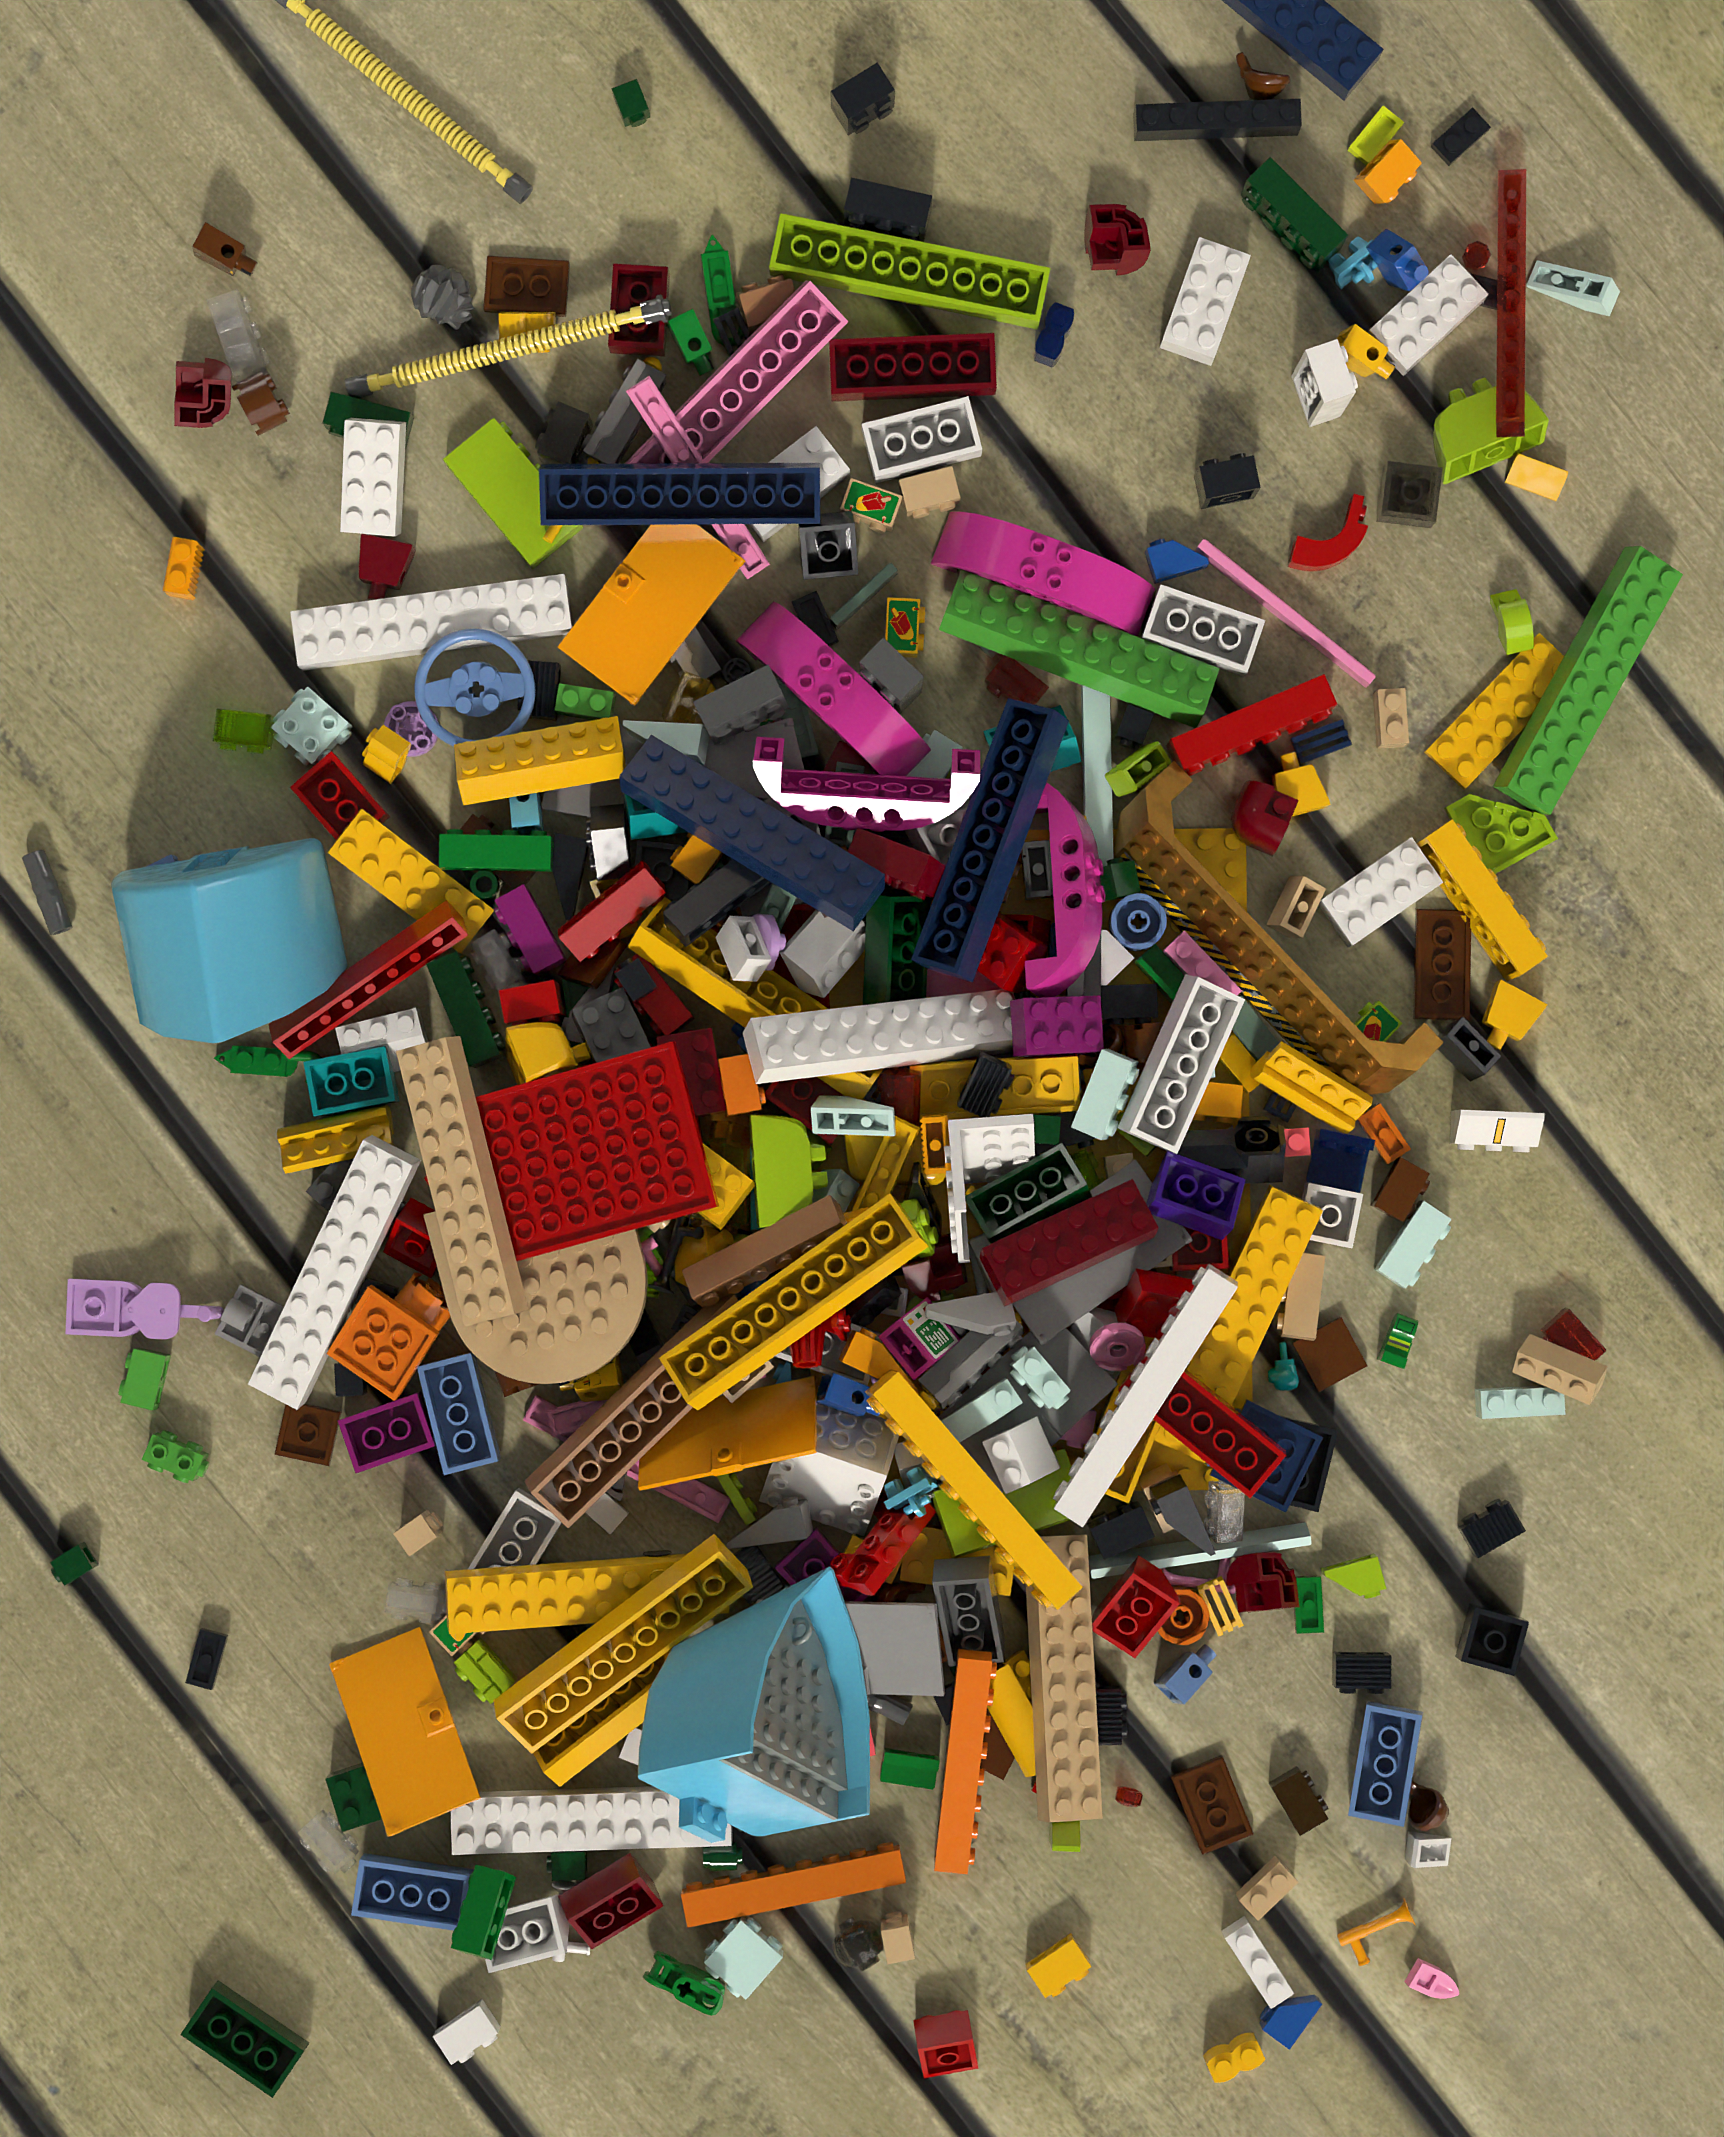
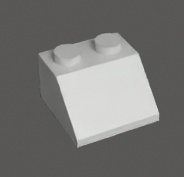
M1038 1416L990 1436L982 1442L1005 1494L1060 1469V1465Z

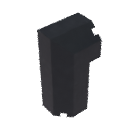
M1249 1116L1240 1118L1234 1128L1232 1125L1228 1129L1187 1130L1177 1154L1246 1179L1245 1184L1283 1182L1286 1149L1284 1128L1278 1123L1277 1127L1272 1125L1271 1119L1266 1116Z

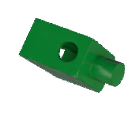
M691 309L669 320L667 327L686 364L688 365L693 362L699 376L712 371L714 367L708 357V354L712 352V347L694 310ZM695 341L700 349L692 351L688 343Z

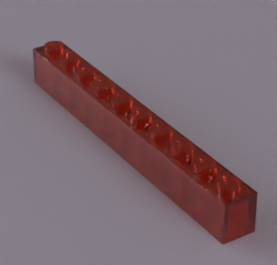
M1526 169L1498 170L1496 437H1525Z

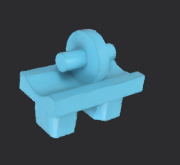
M1358 236L1348 246L1349 252L1352 254L1348 259H1345L1340 253H1336L1329 259V267L1335 275L1336 284L1341 289L1352 280L1355 284L1362 279L1367 283H1371L1374 280L1372 271L1378 266L1366 248L1373 240L1366 242Z
M915 1467L906 1473L912 1485L909 1488L904 1489L900 1479L893 1480L884 1485L888 1500L884 1501L887 1509L894 1508L895 1510L910 1504L903 1508L904 1513L909 1515L915 1512L918 1517H922L926 1514L924 1506L931 1502L929 1496L925 1494L939 1485L936 1479L928 1477L922 1467Z

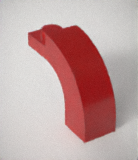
M1353 494L1350 498L1343 528L1335 537L1320 541L1297 536L1293 543L1287 567L1302 571H1321L1332 568L1346 560L1359 546L1368 529V525L1358 523V521L1363 522L1367 505H1363L1365 496Z

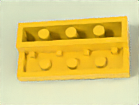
M1283 1041L1271 1053L1266 1051L1251 1067V1078L1342 1134L1352 1131L1355 1128L1356 1120L1372 1105V1096Z
M388 1104L278 1128L277 1140L281 1148L282 1168L285 1174L353 1159L363 1139L371 1135L394 1146L392 1113Z
M1021 1650L1006 1659L1004 1663L997 1665L996 1678L990 1679L989 1689H994L993 1705L987 1706L1025 1777H1032L1036 1775L1030 1661L1024 1650Z

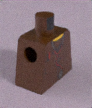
M206 222L192 246L195 257L231 276H234L236 271L239 270L251 277L258 264L257 261L245 255V245ZM227 252L234 254L231 258L223 256Z

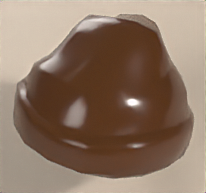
M1243 52L1236 55L1237 64L1240 67V76L1244 79L1248 96L1251 99L1271 100L1280 94L1286 85L1290 83L1289 75L1252 69Z
M1115 1024L1102 1025L1104 1049H1110L1121 1054L1124 1042L1122 1029ZM1101 1052L1085 1055L1078 1054V1063L1091 1068L1096 1065Z
M908 1581L902 1583L892 1582V1584L883 1583L875 1595L871 1596L872 1602L905 1603L909 1594L922 1593L925 1590L926 1584Z
M1412 1780L1410 1790L1412 1799L1408 1809L1410 1824L1419 1831H1428L1429 1829L1439 1827L1449 1815V1808L1444 1797L1439 1791L1419 1785Z

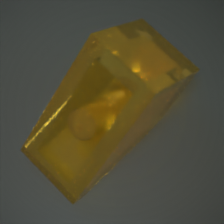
M684 671L671 690L663 710L662 718L664 722L694 724L698 711L693 701L706 695L711 681Z

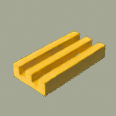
M1222 1576L1196 1586L1200 1596L1207 1604L1209 1617L1218 1637L1223 1635V1632L1226 1630L1228 1632L1233 1631L1235 1626L1239 1628L1244 1626ZM1220 1584L1235 1618L1233 1620H1229L1214 1587ZM1210 1589L1224 1621L1223 1624L1219 1625L1204 1590Z

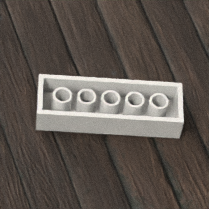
M1185 974L1118 1129L1161 1149L1178 1153L1245 999L1200 977Z

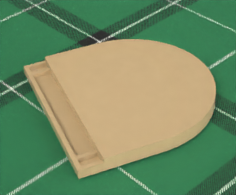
M436 1211L424 1214L452 1322L470 1351L494 1371L509 1378L528 1383L552 1384L572 1381L587 1376L609 1363L626 1346L634 1334L644 1311L648 1286L647 1267L637 1229L516 1261L528 1310L464 1326Z

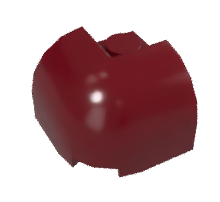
M1089 205L1085 220L1084 244L1085 253L1089 254L1091 270H1115L1116 276L1132 273L1144 266L1151 251L1144 217L1140 219L1136 213L1126 209L1127 205Z
M205 358L204 363L176 361L174 426L213 427V424L222 420L226 414H229L232 372L227 364L211 358Z
M1249 780L1244 783L1232 810L1231 821L1233 830L1238 836V840L1251 848L1273 857L1287 831L1299 800L1274 790L1275 787L1272 785Z
M951 1233L941 1235L938 1238V1243H935V1252L932 1256L922 1258L918 1256L916 1259L909 1260L902 1265L907 1285L911 1292L921 1299L928 1297L931 1301H940L942 1289L954 1290L968 1282L965 1263H958V1253H952Z
M1281 1553L1246 1554L1232 1562L1227 1572L1226 1586L1235 1585L1238 1613L1300 1607L1294 1569L1288 1568L1286 1562L1281 1558Z

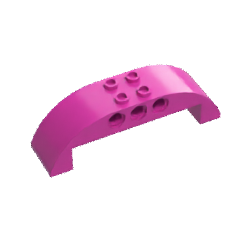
M950 512L931 561L932 565L950 572L957 573L958 568L1109 624L1113 628L1137 637L1155 592V588L1142 577L1094 553L1016 524L968 512Z
M773 601L736 640V643L753 659H758L764 666L769 664L772 673L855 750L877 775L907 776L931 751V748L911 725L866 680L810 628L777 602Z
M756 738L753 768L766 792L784 809L806 821L825 826L841 827L845 830L861 828L882 832L885 830L915 829L933 824L952 814L964 804L980 781V750L952 749L950 779L783 769L785 738Z
M1047 782L1035 814L1048 812L1057 957L1025 961L1026 988L1039 998L1056 997L1071 986L1085 971L1094 956L1100 939L1102 902H1105V891L1100 883V875H1103L1104 872L1103 863L1099 859L1093 831L1079 810Z

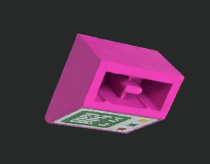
M928 1297L878 1336L913 1380L929 1370L962 1339L951 1325L926 1318V1305L933 1304Z

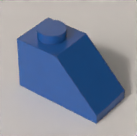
M1165 539L1149 543L1150 547L1145 551L1154 584L1206 569L1209 565L1208 558L1174 540L1168 542Z
M1316 1995L1288 1998L1272 2009L1267 2005L1260 2015L1261 2021L1259 2024L1263 2031L1290 2050L1322 2006V2003Z

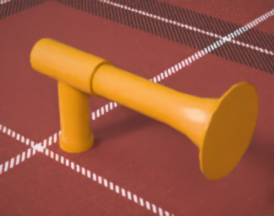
M1403 1898L1401 1907L1396 1911L1364 1925L1361 1924L1339 1933L1337 1937L1341 1946L1350 1943L1358 1960V1965L1363 1966L1368 1964L1370 1959L1367 1957L1362 1946L1361 1938L1395 1923L1408 1921L1415 1926L1416 1924L1405 1898Z

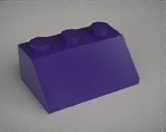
M1167 1151L1151 1185L1146 1204L1154 1216L1223 1240L1234 1228L1246 1179Z

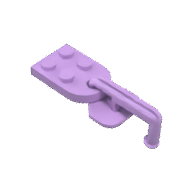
M68 1279L65 1334L124 1337L141 1331L150 1339H170L179 1330L180 1317L199 1318L202 1322H208L212 1319L221 1318L224 1309L220 1306L180 1305V1292L175 1285L169 1283H150L142 1289L137 1284L129 1281Z

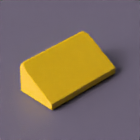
M1517 453L1513 458L1504 483L1557 501L1569 472Z
M1232 1034L1228 1038L1219 1060L1237 1083L1243 1085L1245 1093L1249 1094L1261 1084L1250 1076L1251 1067L1256 1063V1060L1235 1034Z

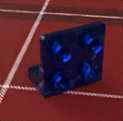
M1316 1129L1306 1182L1360 1193L1369 1151H1373L1375 1140L1326 1129Z

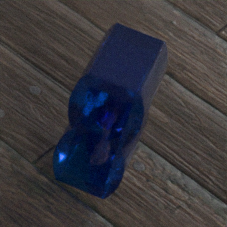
M1057 302L1049 308L1044 328L1036 341L1034 361L1051 368L1057 364L1062 354L1064 340L1068 337L1074 319L1073 308Z

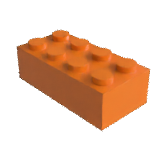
M748 1054L718 1059L726 1107L725 1117L758 1113L762 1109L761 1106L766 1103L763 1086L758 1087L755 1083Z

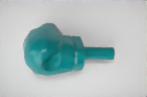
M1286 1342L1279 1343L1281 1360L1274 1361L1275 1367L1268 1371V1382L1273 1383L1277 1390L1287 1391L1295 1389L1299 1384L1294 1359L1288 1360Z

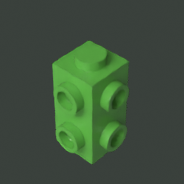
M162 1430L161 1433L152 1434L142 1457L143 1461L148 1462L147 1467L158 1472L167 1470L174 1473L173 1478L184 1483H188L189 1480L195 1481L199 1476L203 1477L209 1466V1462L206 1461L209 1453L202 1451L203 1446L192 1441H188L187 1444L177 1440L178 1436L166 1430Z

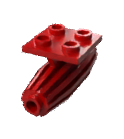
M846 1306L789 1346L793 1366L797 1368H812L821 1365L826 1331L837 1335L842 1342L847 1341V1332H851L850 1316L846 1315Z

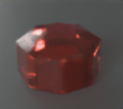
M1476 241L1466 246L1462 259L1467 268L1476 271L1487 265L1491 253L1486 244Z
M1126 1786L1117 1787L1115 1800L1118 1803L1127 1807H1138L1141 1805L1143 1797L1141 1791Z

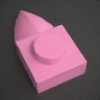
M1419 1958L1404 1981L1408 1987L1430 1997L1446 1999L1459 1995L1458 1987L1450 1976L1445 1974L1439 1967Z

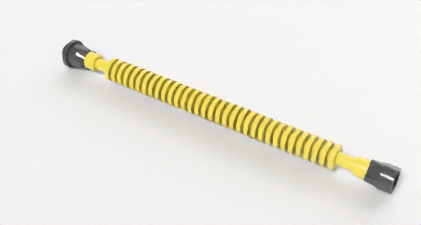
M275 0L285 9L288 7L295 14L299 13L307 19L306 27L316 33L324 42H327L335 51H338L346 60H349L354 67L370 78L378 87H381L389 96H392L400 105H403L408 112L424 123L426 127H430V130L435 132L438 137L441 136L443 141H446L449 146L457 150L465 159H468V162L473 163V166L478 168L480 172L483 173L488 170L496 177V181L504 187L503 191L516 202L521 204L529 197L533 190L531 184L519 174H513L507 168L503 169L495 163V154L490 153V150L485 148L483 144H479V141L474 139L472 135H468L466 130H463L460 125L458 126L449 116L447 117L438 107L436 108V105L431 103L430 100L425 99V96L420 94L418 90H414L412 85H409L406 80L398 76L395 71L371 53L370 50L366 49L364 45H360L358 40H355L352 35L344 31L341 26L323 13L322 10L317 8L313 11L305 4V0Z
M660 294L655 299L640 302V306L632 307L628 312L616 314L613 309L609 313L607 311L603 312V317L601 313H597L596 318L594 315H590L589 320L586 316L582 317V321L578 318L575 319V322L573 320L568 321V324L567 322H563L562 325L555 324V329L551 325L548 326V330L546 327H543L541 331L535 329L534 333L533 331H528L527 334L525 332L521 333V337L519 334H516L514 339L512 336H508L507 340L506 338H501L500 341L497 339L493 343L489 341L487 346L485 343H481L480 347L477 344L473 348L471 346L467 347L466 350L465 348L459 351L454 350L453 354L450 351L446 355L444 353L440 354L439 357L438 355L432 358L427 357L426 361L423 358L419 362L416 360L405 365L400 364L399 368L396 365L392 367V373L384 375L376 373L369 376L366 373L346 378V390L348 396L362 398L373 395L374 391L382 390L383 386L395 383L398 388H401L403 385L409 386L410 383L416 384V381L418 383L423 382V379L428 381L430 378L436 379L437 376L439 378L443 377V373L447 376L450 375V372L455 374L457 371L463 372L464 369L467 371L470 370V366L472 369H475L477 365L482 367L484 364L490 365L491 362L494 364L497 363V359L499 362H502L504 358L510 360L511 356L512 358H517L518 355L521 357L524 356V352L526 355H529L531 350L533 353H537L538 349L541 352L545 348L547 350L551 349L552 346L556 348L558 343L560 346H564L565 341L567 344H571L572 340L576 343L579 341V338L581 341L586 340V337L591 339L592 333L594 337H599V332L601 336L606 335V331L608 334L613 333V329L615 332L620 331L619 325L631 322L634 324L642 322L649 324L662 320L665 323L668 322V316L672 315L671 305L668 298L663 299Z

